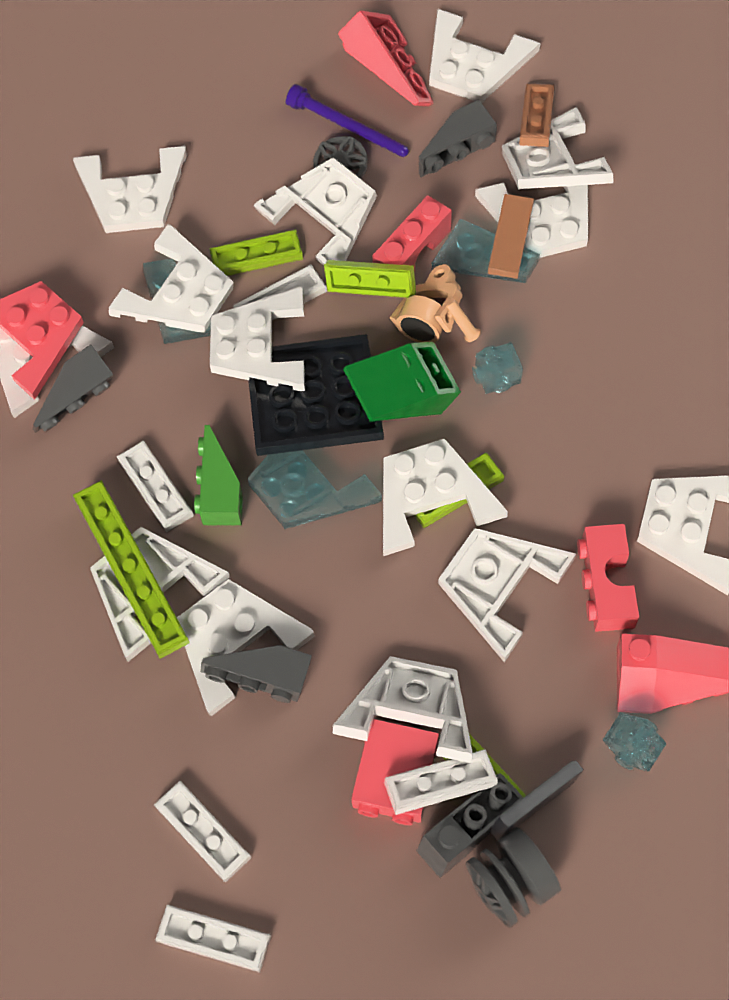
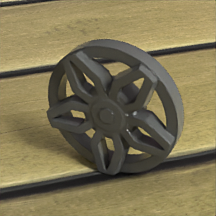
M350 136L334 137L325 142L323 141L314 155V168L334 158L348 170L360 168L356 174L360 179L366 173L368 166L364 147ZM340 144L339 150L334 145ZM347 144L350 145L347 151L343 150ZM354 147L361 153V155L354 153ZM329 149L333 153L330 155L325 150ZM323 155L325 160L319 164L320 157ZM353 160L361 161V162L352 163Z

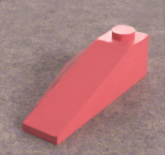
M360 10L338 32L347 53L352 55L412 104L429 107L433 104L423 78L414 72L412 68L416 64L413 56L407 55L404 50L407 42L390 15Z
M621 634L617 645V712L653 714L680 704L683 706L702 698L716 697L729 693L728 647L657 635Z

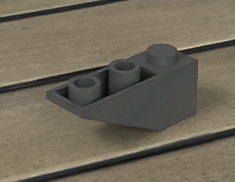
M479 99L453 111L419 156L420 177L429 173H436L442 167L454 161H460L467 155L479 149H485L495 142L497 123Z
M91 344L65 361L33 424L35 433L40 429L47 432L60 422L57 417L66 411L73 414L86 404L83 399L92 393L98 396L111 387L109 381L112 380L113 373Z
M277 645L203 658L200 672L205 673L206 678L215 682L224 683L225 680L237 683L240 689L247 692L257 693L260 690L270 693L271 698L279 702L290 703L291 700L298 702L312 655Z
M501 773L496 776L498 779L497 785L477 791L423 836L417 853L440 878L463 860L491 833V828L500 815L523 799V796Z

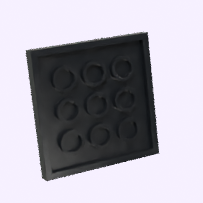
M367 334L272 346V362L304 361L305 391L293 390V386L281 383L279 386L268 385L266 380L250 377L248 382L257 456L384 440L382 420L369 421L343 370L345 366L371 357Z

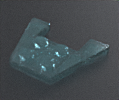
M303 450L267 455L248 477L249 486L284 529L356 510L382 501L381 492L365 474L337 491Z

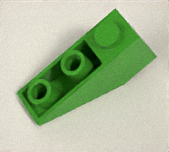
M205 425L204 437H199L198 453L203 458L202 465H197L196 481L197 485H201L200 495H195L194 498L195 514H200L203 525H242L243 494L240 482L210 425Z

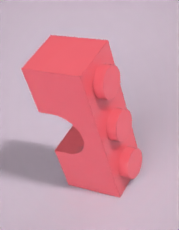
M427 195L372 255L373 263L414 266L415 271V263L421 250L425 246L434 250L451 231L452 210Z
M625 524L585 527L582 539L577 540L579 559H584L586 569L582 570V585L584 590L589 589L590 601H586L588 621H594L595 632L635 629L639 619L635 586L615 585L609 581L605 574L611 568L626 566L629 549Z

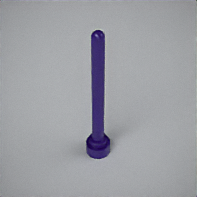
M294 84L288 91L286 105L296 110L307 108L401 157L408 155L409 149L407 146L312 99L311 95L307 93L306 88Z

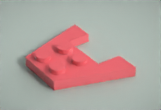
M42 281L0 299V328L33 357L17 370L12 377L34 400L84 323L82 316Z

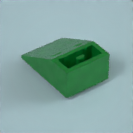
M434 342L409 343L345 366L343 369L369 421L439 415L461 393Z

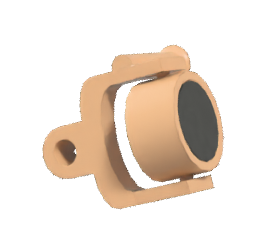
M443 264L435 267L424 284L415 285V296L403 298L389 317L400 333L412 341L435 343L439 340L443 329L445 332H451L454 320L464 333L466 342H472L480 335V329L473 326L459 306L462 299L461 288L455 281L456 276L448 265ZM432 298H445L446 300L441 306Z

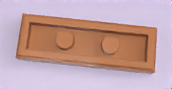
M526 84L519 138L520 146L549 147L555 85Z
M504 194L488 274L518 279L534 198Z

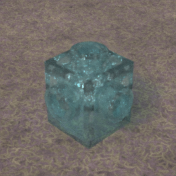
M512 342L497 347L488 346L476 353L475 366H472V373L476 384H482L485 394L504 392L511 388V386L521 383L523 367Z
M620 712L602 739L616 755L615 761L628 770L637 768L647 772L650 771L667 744L657 733L658 728L654 723L645 718Z

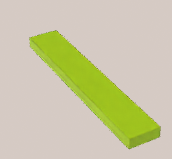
M102 480L73 494L78 507L159 658L161 659L189 644L188 637Z

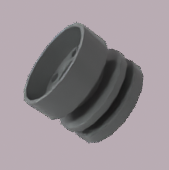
M515 827L497 840L496 844L502 858L498 859L491 851L484 849L480 853L484 865L475 857L466 861L465 864L472 878L473 886L483 903L509 928L518 922L514 909L523 917L529 915L530 910L525 899L526 895L541 906L561 891L559 881L546 858L529 836L518 827Z

